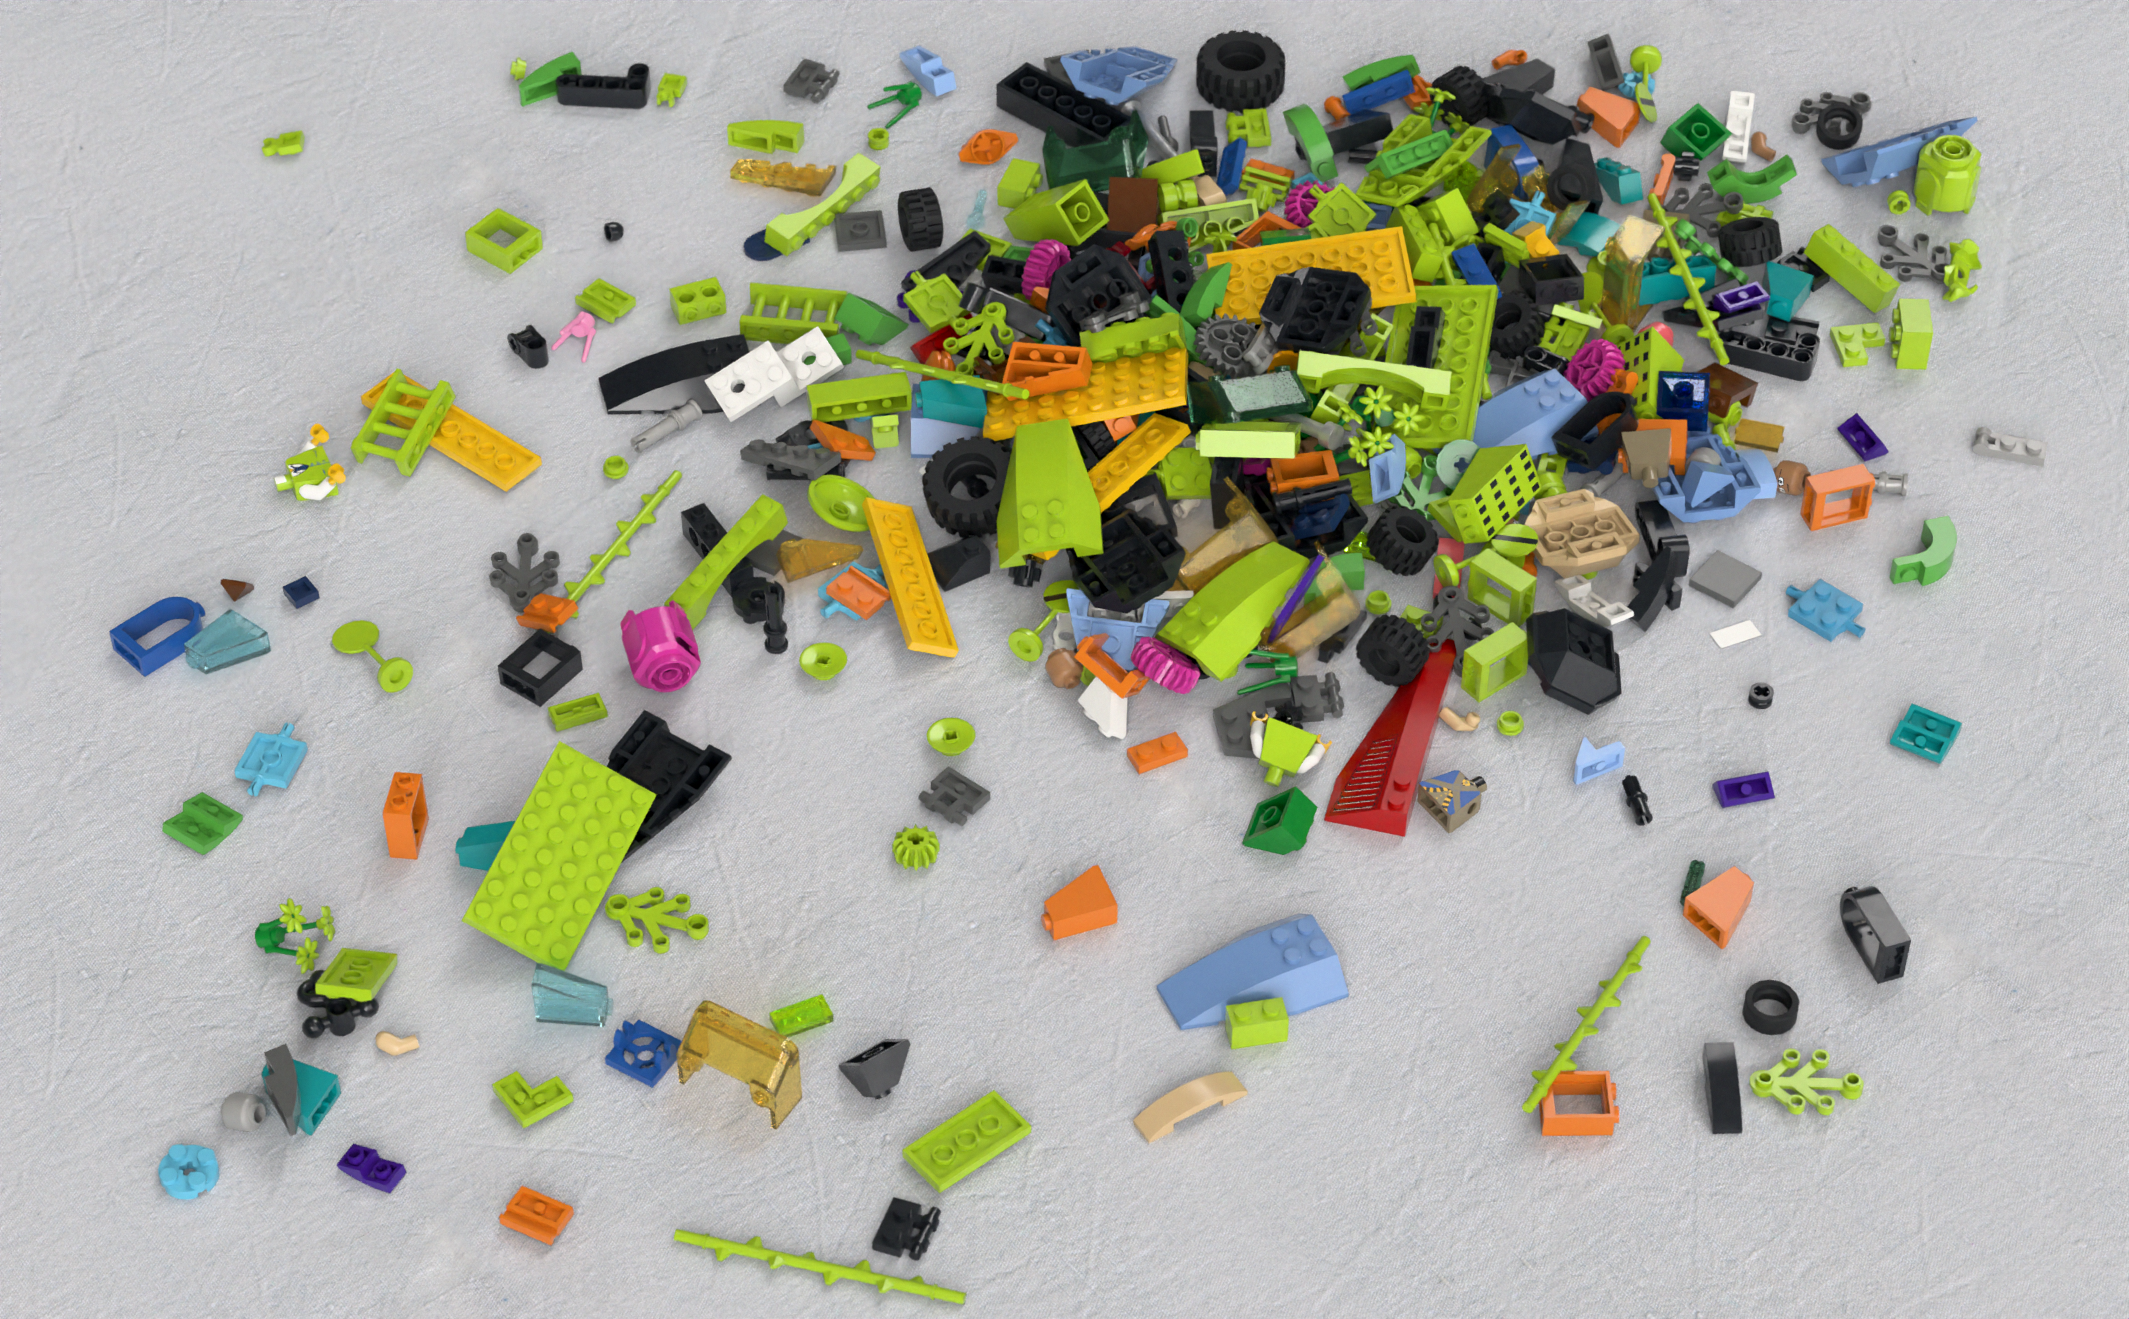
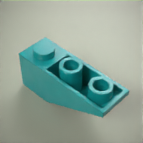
M1610 157L1597 159V163L1594 164L1599 183L1612 201L1623 205L1643 200L1640 171L1632 169L1631 166H1625L1621 162L1613 161Z

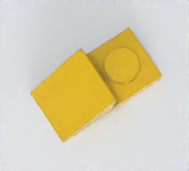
M1531 221L1512 233L1514 237L1527 243L1526 248L1530 253V259L1560 255V252L1546 236V226L1544 224Z

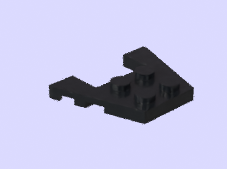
M1760 304L1731 313L1717 310L1713 306L1707 308V310L1719 313V317L1712 321L1718 332H1728L1732 330V327L1739 325L1750 326L1755 323L1754 321L1763 319V310ZM1683 306L1663 311V318L1666 322L1703 328L1697 311L1684 309Z

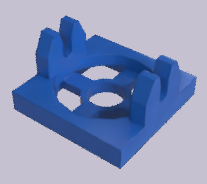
M639 1019L634 1025L625 1020L622 1025L623 1031L619 1029L615 1031L613 1039L614 1048L605 1057V1064L653 1088L686 1050V1043ZM641 1037L653 1039L649 1045L638 1046L632 1043L635 1039ZM662 1044H664V1052L661 1050L656 1051ZM624 1051L634 1055L635 1061L631 1065L626 1062ZM643 1051H651L654 1054L653 1058L646 1061L640 1060L638 1055ZM655 1065L650 1068H642L643 1066Z

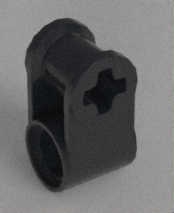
M532 325L526 326L525 330L516 334H508L507 339L510 348L529 367L540 369L547 366L549 357L546 339Z
M1529 346L1524 352L1522 368L1529 371L1533 368L1539 372L1556 369L1564 377L1563 372L1568 369L1566 364L1570 363V361L1540 346Z

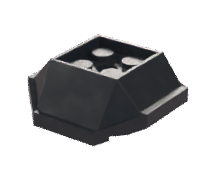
M1485 83L1481 91L1486 96L1490 119L1504 126L1511 124L1516 132L1531 140L1554 145L1570 136L1577 137L1581 130L1574 111L1538 92L1526 90L1524 93L1503 83H1496L1495 85Z
M1094 244L1053 272L1045 309L1069 345L1081 347L1080 332H1085L1086 330H1081L1080 320L1091 316V313L1099 310L1110 312L1121 305L1119 296L1132 291H1138L1141 301L1147 300L1148 304L1151 302L1152 297L1124 255L1103 249V247ZM1093 299L1099 302L1100 309L1094 305ZM1145 312L1138 313L1137 318L1129 321H1124L1122 317L1107 323L1105 325V328L1111 327V324L1116 322H1125L1127 324L1136 322V319L1138 318H1150V316L1147 315Z
M1307 267L1296 270L1288 275L1286 273L1276 275L1259 315L1278 349L1312 351L1327 354L1329 351L1339 352L1346 339L1355 333L1372 294L1368 285L1363 282L1357 273Z
M1566 608L1551 612L1532 613L1526 619L1528 659L1534 672L1542 681L1540 685L1545 695L1589 715L1598 708L1614 701L1622 694L1619 654L1614 651L1613 632Z

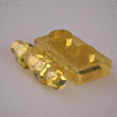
M1543 164L1534 167V170L1522 176L1523 189L1527 193L1530 202L1536 191L1543 192L1545 197L1540 206L1547 211L1555 213L1558 208L1550 201L1546 189L1549 174L1545 173Z

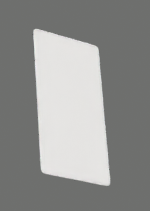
M1750 620L1710 633L1720 648L1761 636Z

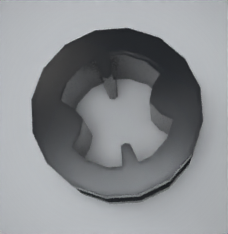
M1766 683L1753 684L1749 691V704L1757 709L1769 708L1773 701V688Z

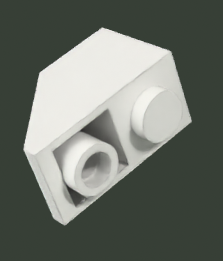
M1095 677L1078 699V702L1085 708L1083 710L1084 714L1098 723V730L1109 738L1115 736L1123 739L1126 736L1127 698L1122 699L1098 677Z

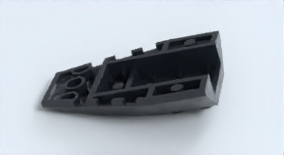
M744 334L670 348L643 357L599 377V385L607 414H642L644 410H653L654 414H664L665 410L680 409L690 399L699 405L703 414L724 412L705 383V380L749 353ZM739 383L735 385L733 392H742L745 384Z
M1267 473L1258 476L1255 474L1244 475L1252 521L1268 544L1274 541L1309 560L1317 557L1319 554L1321 556L1331 555L1345 550L1368 523L1367 515L1351 494H1348L1349 508L1333 532L1295 540V535L1290 528L1294 523V519L1300 514L1297 508L1289 509L1277 515L1271 496L1270 483L1267 480Z
M1114 501L1109 508L1101 513L1103 554L1077 557L1074 548H1066L1073 580L1095 608L1126 614L1140 608L1144 603L1161 596L1165 591L1172 588L1186 555L1182 546L1163 525L1153 524L1151 519L1138 516L1136 511L1125 509L1123 504Z
M646 710L642 712L612 749L608 758L609 763L607 767L656 794L622 862L699 801L732 759L731 755L710 744L705 750H702L670 733L665 720Z

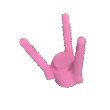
M581 311L575 319L559 332L562 336L551 349L556 350L572 333L576 337L587 336L581 359L582 362H586L592 338L596 334V330L593 328L595 325L594 318L589 313Z

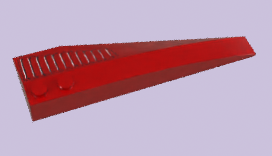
M1446 639L1440 651L1430 652L1427 662L1413 681L1398 688L1337 776L1324 821L1403 837L1406 836L1418 794L1419 783L1423 777L1439 721V714L1442 710L1454 669V660L1457 657L1454 640ZM1437 643L1430 644L1431 647L1438 645Z

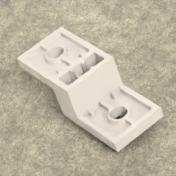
M817 326L778 352L774 350L769 341L763 343L706 379L705 383L730 422L772 396H774L779 406L783 407L807 391L806 385L819 384L843 369L844 366ZM808 356H816V360L813 364H804L805 358H807ZM739 383L745 384L742 392H733L735 385Z

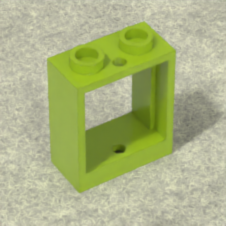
M496 208L465 232L468 252L509 274L543 249L541 230L500 208ZM500 229L518 238L506 248L488 240Z
M1488 548L1481 554L1475 555L1469 564L1470 575L1467 583V599L1478 606L1484 605L1488 607L1492 615L1505 623L1510 624L1513 622L1520 627L1534 611L1537 578ZM1488 577L1512 592L1511 599L1487 584Z
M1511 622L1464 650L1461 688L1479 703L1526 675L1528 665L1527 632ZM1506 656L1505 659L1490 667V665Z

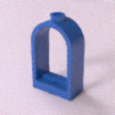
M1511 124L1491 128L1492 134L1488 137L1484 168L1509 200L1511 198L1518 201L1532 200L1535 192H1541L1542 174L1536 157ZM1510 161H1511V163L1513 164V166H1514L1516 172H1515L1514 169L1511 167Z
M168 597L162 599L109 631L113 650L146 677L200 642L203 636L201 618L205 616V610L200 603H195L188 598ZM174 619L191 621L187 626L148 650H145L136 642L137 639L167 621Z

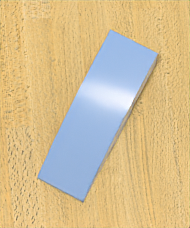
M921 46L899 53L901 60L912 75L935 96L957 89L954 72L942 66L940 56Z
M1395 434L1387 440V442L1394 445L1393 449L1384 448L1385 453L1379 455L1376 452L1374 457L1369 459L1374 503L1397 495L1403 484L1406 467L1405 443Z
M1760 449L1735 450V455L1738 458L1743 457L1747 461L1761 486V492L1754 499L1775 498L1778 482L1766 455Z

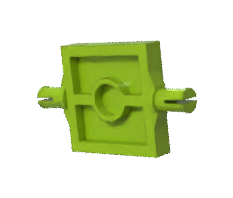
M1342 182L1334 190L1326 194L1316 184L1309 190V193L1319 202L1317 207L1308 215V219L1312 223L1317 222L1329 237L1365 232L1367 226L1376 218L1377 214Z
M919 271L911 274L910 278L917 286L904 294L903 300L930 333L948 325L954 329L953 323L956 319L971 313V311L958 306L963 294L945 273L935 279L925 280Z
M1173 448L1165 455L1164 459L1158 462L1157 469H1150L1144 476L1156 473L1166 500L1211 499L1210 479L1212 468L1209 463V457L1200 456V450H1196V448Z

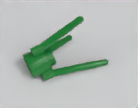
M912 81L884 87L883 90L885 92L900 91L896 95L869 104L868 108L878 107L897 99L901 104L908 105L885 125V128L889 129L912 108L919 106L918 101L922 98V93L919 86Z
M1252 650L1249 654L1274 658L1275 662L1246 663V668H1275V674L1281 675V677L1237 691V694L1250 693L1280 683H1290L1291 677H1298L1297 656H1289V653Z

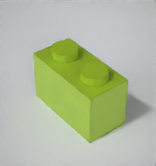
M1013 158L997 186V205L1015 209L1035 194L1036 189L1040 188L1043 182V174H1040V164Z
M1282 997L1226 1006L1225 1030L1231 1050L1288 1041L1289 1018Z

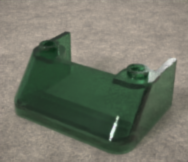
M1132 111L1129 126H1119L1113 130L1109 136V141L1066 149L1065 142L1057 138L1053 126H1048L1042 148L1048 189L1086 179L1093 192L1109 190L1110 177L1141 178L1149 138L1138 111Z
M1290 365L1275 366V369L1270 370L1269 374L1235 379H1224V375L1208 376L1209 381L1187 382L1191 423L1229 424L1313 411L1312 399L1297 371L1290 369Z

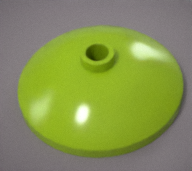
M822 475L815 481L812 480L807 489V498L814 512L822 520L835 528L848 532L870 530L862 507L866 497L875 499L868 490L850 479L837 475Z

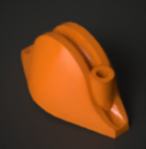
M995 129L980 130L971 136L966 144L962 145L958 153L960 161L984 165L997 162L1018 142L1017 134Z
M932 351L925 365L949 371H955L956 369L954 361L947 351H942L941 353ZM926 375L921 376V381L940 380L939 378Z

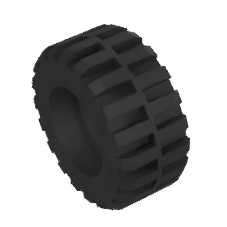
M1233 30L1226 34L1224 32L1220 33L1216 38L1211 37L1202 45L1197 54L1196 86L1198 92L1204 97L1206 102L1209 104L1213 103L1215 108L1220 110L1223 108L1227 112L1239 111V113H1243V110L1265 109L1271 103H1274L1284 90L1286 63L1284 52L1270 37H1263L1258 32L1249 33L1248 30L1236 32V30Z
M971 436L969 440H965L963 437L957 439V442L954 444L947 443L943 446L944 450L941 452L938 450L933 454V462L929 461L925 467L926 473L922 477V489L932 518L935 519L936 524L940 528H945L946 532L952 535L959 533V536L962 538L969 537V535H977L979 538H982V534L989 533V535L997 533V517L1011 451H1007L1006 447L1001 443L995 445L993 439L984 438V440H980L979 436ZM986 475L996 480L993 488L981 498L961 500L951 495L954 486L965 477Z

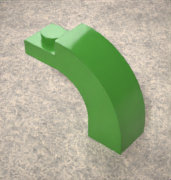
M1306 104L1283 111L1289 134L1293 135L1301 145L1310 172L1322 183L1338 177L1339 175L1332 157L1334 156L1332 147L1314 111Z
M1787 154L1767 168L1757 172L1740 171L1726 159L1707 171L1713 189L1724 198L1730 192H1737L1742 195L1745 204L1767 201L1782 194L1780 186L1795 177L1797 172L1793 160Z
M1949 516L1924 520L1921 541L1927 550L1918 554L1894 558L1889 576L1893 584L1918 579L1921 586H1925L1938 581L1949 571L1957 543V532Z
M1362 553L1337 555L1322 562L1315 580L1304 595V612L1310 611L1311 619H1316L1317 630H1324L1328 624L1329 607L1327 600L1332 595L1341 591L1364 590L1365 569Z

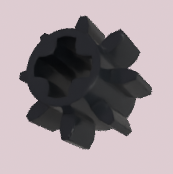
M1682 151L1681 157L1675 156L1674 174L1680 175L1679 180L1691 181L1692 176H1698L1700 158H1693L1694 152Z
M1026 559V565L1009 567L1008 576L1014 578L1013 585L1032 588L1033 581L1040 582L1041 569L1036 568L1037 561Z
M1292 701L1284 703V706L1279 705L1275 707L1277 713L1272 718L1303 730L1304 728L1301 723L1304 719H1307V716L1303 715L1302 705L1296 707L1293 706Z

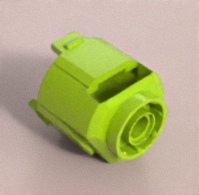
M1943 135L1934 142L1925 144L1920 150L1913 191L1916 196V207L1927 216L1932 214L1933 209L1942 212L1964 210L1965 214H1969L1976 200L1975 196L1982 168L1979 166L1982 154L1969 140L1958 135Z

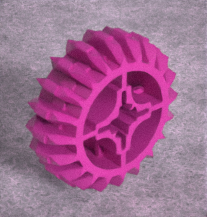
M1308 180L1303 185L1299 183L1295 189L1290 191L1289 197L1285 201L1284 214L1287 215L1286 220L1300 228H1306L1313 224L1308 219V215L1317 207L1319 201L1309 193V190L1316 184L1326 194L1334 190L1335 186L1330 189L1327 187V182L1320 185L1318 180L1312 184Z
M1053 239L1040 240L1038 244L1034 245V250L1030 251V256L1026 258L1027 262L1023 267L1024 274L1022 275L1023 282L1021 287H1023L1022 291L1026 299H1031L1035 287L1049 289L1053 272L1071 261V258H1069L1070 251H1068L1066 245Z
M1602 338L1598 341L1593 339L1590 344L1585 342L1582 349H1577L1576 355L1571 356V362L1566 364L1568 369L1563 374L1586 398L1588 403L1594 397L1607 392L1609 386L1614 384L1611 380V375L1615 374V369L1625 370L1623 366L1626 361L1623 359L1624 354L1614 343Z
M1142 637L1134 646L1130 657L1134 666L1138 667V670L1143 672L1145 676L1176 693H1189L1192 688L1194 689L1201 672L1192 660L1179 652L1178 649H1174L1156 638Z

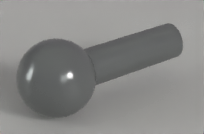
M1158 117L1161 135L1177 152L1179 144L1171 136L1167 117Z

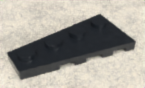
M974 230L917 271L920 272L925 280L935 279L945 273L959 289L989 254L991 245ZM910 276L901 281V288L907 293L917 286Z

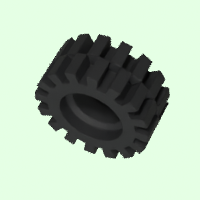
M1100 421L1075 426L1098 459L1102 460L1117 447L1114 439Z

